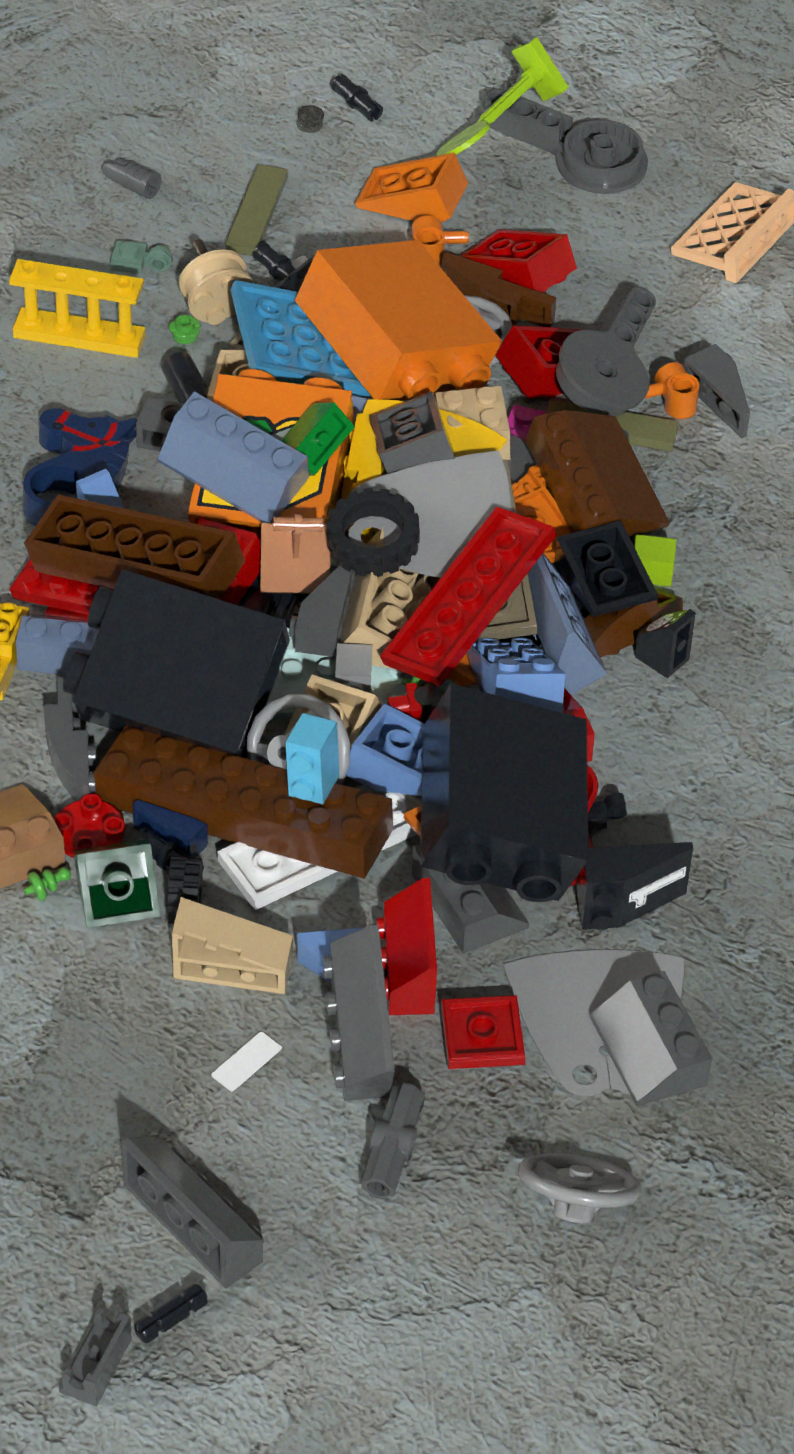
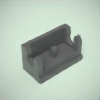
M104 1308L97 1310L94 1316V1323L70 1368L65 1370L59 1387L60 1393L94 1406L98 1405L132 1340L130 1316L120 1312L114 1323L105 1317L106 1312Z

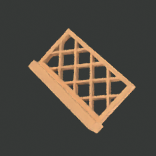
M735 182L671 247V254L725 271L727 281L737 283L794 224V190L787 189L782 195ZM738 194L749 197L735 201L733 200ZM768 203L772 204L770 207L760 208L759 206ZM754 207V210L740 213L738 209ZM728 211L733 212V214L720 217L717 216L719 213ZM758 219L755 223L744 225V221ZM738 223V226L726 229H723L722 227L724 225ZM717 228L716 231L701 233L704 229ZM743 235L738 240L728 241L727 239L730 237ZM720 239H721L722 242H723V243H718V244H713V245H708V246H707V244H706V242L715 241V240H720ZM695 244H700V245H701V247H698V248H693V249L686 248L687 246H690V245H695ZM726 252L723 259L712 256V254Z

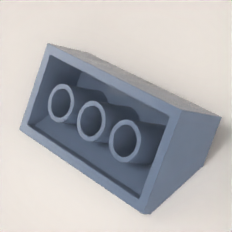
M195 391L174 416L158 456V462L261 523H273V517L280 516L309 478L306 455Z
M543 553L528 572L538 633L533 636L539 643H542L538 647L566 673L564 687L570 695H573L606 675L607 672L570 587Z
M37 614L22 616L16 638L18 670L65 675L70 660L76 651L90 655L99 630L89 627L88 621Z

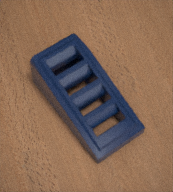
M141 800L133 803L134 828L140 831L148 827L169 843L173 841L181 847V851L190 858H196L207 847L208 825L206 823Z

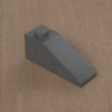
M713 344L686 357L684 360L686 372L696 377L700 383L698 398L741 439L746 437L750 411L735 361L717 344Z
M341 563L301 602L298 616H292L289 636L295 637V652L336 657L337 643L340 641L356 571L351 570L349 572L342 568Z

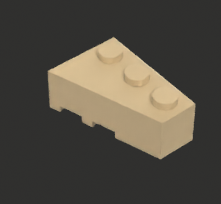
M182 897L180 898L172 931L174 979L280 994L286 993L293 960V935Z

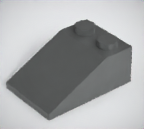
M432 391L370 415L379 455L387 474L428 462L455 459L454 450Z

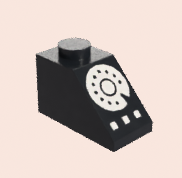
M688 609L663 614L650 624L643 625L636 635L635 658L668 679L690 658L696 612Z

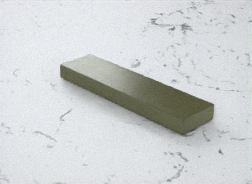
M258 164L226 241V250L253 256V251L258 253L255 248L263 241L287 181L288 169Z
M550 399L546 414L561 410L589 412L580 408L575 403ZM628 412L616 417L621 428L629 433L630 445L673 452L679 421Z

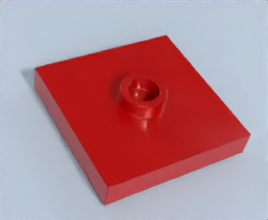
M517 995L441 999L448 1069L525 1065L526 1057Z

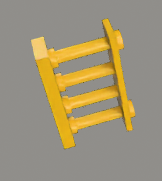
M17 259L9 279V285L24 287L25 308L21 307L13 326V338L139 357L146 338V327L132 325L131 304H137L144 285L143 278ZM37 289L55 292L56 313L38 310ZM68 294L87 297L88 318L69 315ZM100 299L118 302L119 323L101 320Z

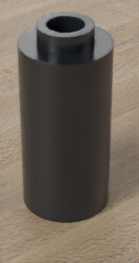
M174 353L163 362L162 372L179 403L185 404L194 391L207 398L209 388L188 353Z

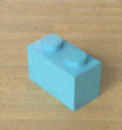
M302 713L286 740L289 796L324 804L339 777L337 721Z

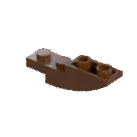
M448 252L443 254L442 270L463 295L479 296L496 303L509 315L512 325L515 326L520 319L542 327H551L554 323L556 297L502 280L503 270Z
M656 590L658 600L596 617L587 616L584 621L600 658L606 655L618 654L620 649L634 644L633 632H638L643 625L650 624L658 616L683 611V598Z

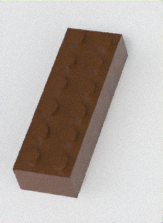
M59 494L24 542L36 572L114 589L120 572L124 569L219 600L245 563L235 532Z

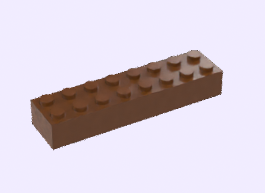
M129 726L124 727L94 771L96 794L101 797L102 801L113 805L118 810L133 814V803L141 800L206 823L208 825V835L235 843L241 842L249 847L363 879L366 878L393 831L392 798L335 783L324 804L289 796L286 769Z

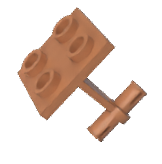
M295 514L294 518L273 517V523H261L260 593L311 594L330 575L326 524H323V518H302V514Z

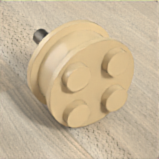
M197 239L192 243L196 258L180 274L179 288L183 296L188 299V308L193 317L200 321L208 322L211 325H217L222 323L225 318L236 315L230 291L234 280L254 283V281L246 272V264L241 255L232 250L225 249L208 252L203 240Z

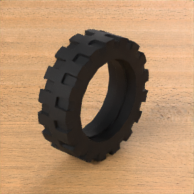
M373 488L364 489V492L361 493L354 491L348 494V498L345 500L343 498L338 500L335 510L331 509L328 515L326 527L329 552L332 551L334 561L336 563L341 562L342 568L349 572L351 570L357 571V575L366 576V574L373 572V575L377 577L383 576L385 572L392 574L399 571L400 566H407L411 562V556L417 554L418 543H420L419 516L417 513H414V506L410 502L406 503L404 497L398 493L393 495L390 494V490L380 489V491H373ZM370 516L389 519L402 529V533L396 541L388 546L376 549L358 546L352 543L344 533L349 525L355 521Z

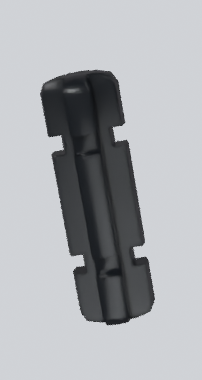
M198 1284L191 1285L182 1291L184 1294L182 1297L178 1294L151 1312L153 1316L149 1317L146 1315L136 1321L134 1331L137 1337L143 1343H149L159 1336V1331L164 1333L190 1316V1310L196 1312L204 1307L208 1301L207 1295Z

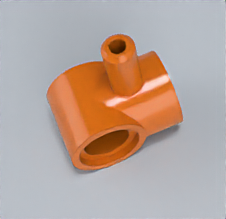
M421 216L412 224V240H418L440 267L442 266L445 244H467L469 242V233L467 231H443L442 222L434 216Z
M671 362L662 366L655 374V383L649 384V391L644 399L663 395L665 399L664 409L668 415L677 419L692 417L697 410L700 387L698 379L688 374L681 363Z

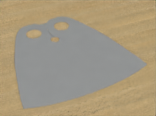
M499 450L416 465L374 478L352 490V492L357 491V493L364 492V489L373 488V491H380V489L390 490V494L395 495L398 493L404 497L406 503L410 502L414 506V513H417L419 516L420 543H418L417 554L411 556V562L404 567L402 565L399 568L441 578L496 507L511 511L509 482ZM370 516L355 521L354 525L349 529V540L363 548H376V545L365 544L361 540V533L371 527L381 531L383 527L385 546H388L399 538L402 529L389 519Z
M583 950L537 955L503 964L513 995H517L519 1010L526 1027L559 1083L568 1092L576 1096H597L602 1091L610 1089V1087L611 1089L619 1090L623 1094H630L610 1055L606 1058V1056L601 1055L599 1052V1048L604 1046V1043L590 1018L591 1013L630 980L661 971L666 972L681 1000L684 958L648 951ZM579 1065H589L596 1070L597 1078L591 1084H580L574 1080L573 1070Z

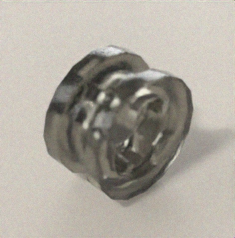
M305 105L298 109L296 125L300 131L315 133L322 129L324 112L321 108Z

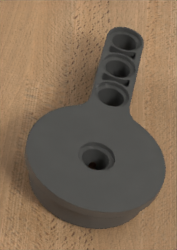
M493 89L487 92L485 111L507 90ZM520 96L490 124L491 129L553 154L556 157L557 168L561 176L571 185L584 191L600 194L626 191L640 183L647 172L648 158L643 149L641 137L629 126L616 121L591 120L580 123L572 128L573 117Z
M639 286L631 289L617 309L605 332L595 330L576 331L570 334L561 345L559 361L556 366V376L559 385L572 402L589 413L620 416L628 409L639 405L649 391L648 373L634 350V345L656 305V299L648 289Z

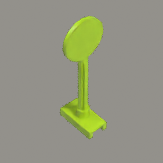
M537 37L525 45H517L511 51L524 71L521 78L494 102L474 125L460 132L437 151L436 156L450 153L457 155L477 142L489 131L490 124L529 88L534 87L543 101L560 95L569 88Z

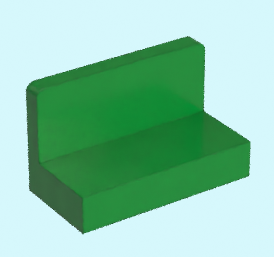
M335 402L313 403L281 442L306 455L309 476H315L355 426Z

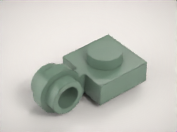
M117 240L110 265L111 270L142 274L144 266H150L154 271L162 272L171 266L173 255L170 249L164 245H157L148 252V244Z

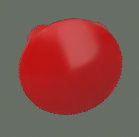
M97 794L84 795L81 800L68 804L53 817L64 838L65 854L74 858L73 850L121 843L125 835V822L121 813L113 805L102 801L101 797Z

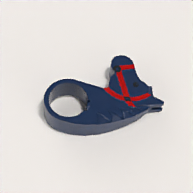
M59 408L44 411L39 418V443L44 449L60 453L61 455L34 466L25 475L23 481V513L26 519L36 526L52 504L37 497L38 494L49 490H62L71 494H77L76 481L103 469H107L110 473L115 488L118 491L128 464L129 444L136 438V430L134 428L136 427L137 419L132 418L118 422V420L108 415L105 417L86 418Z

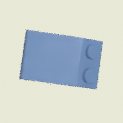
M384 703L352 744L349 754L350 766L346 776L375 791L422 796L424 723Z

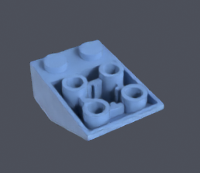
M517 637L513 638L511 642H499L493 638H480L478 643H474L468 650L467 655L480 691L562 713L566 673L531 639Z

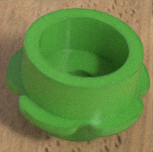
M180 315L175 319V322L172 321L170 323L169 331L177 343L190 344L198 338L201 325L197 319L190 315Z

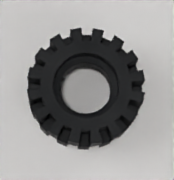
M171 858L167 899L168 924H174L181 897L201 904L203 882L202 858Z

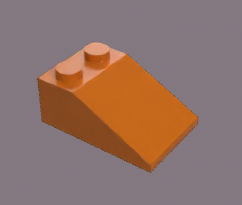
M455 153L377 167L373 169L355 204L359 209L415 221L421 216L428 215L444 222L451 218L468 185V181Z

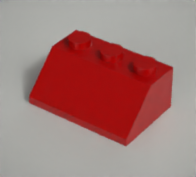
M422 878L384 902L383 917L376 918L380 940H384V947H381L383 970H386L384 980L389 1015L435 1013L437 959L430 878Z

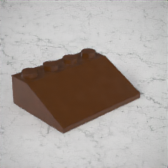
M561 410L534 417L525 441L571 533L621 520L628 536L669 526L670 522L616 416Z

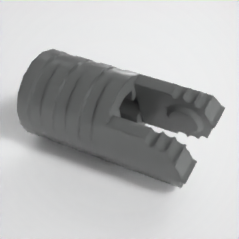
M120 158L116 162H106L102 167L103 175L108 179L147 199L153 198L160 189L161 175L136 162Z

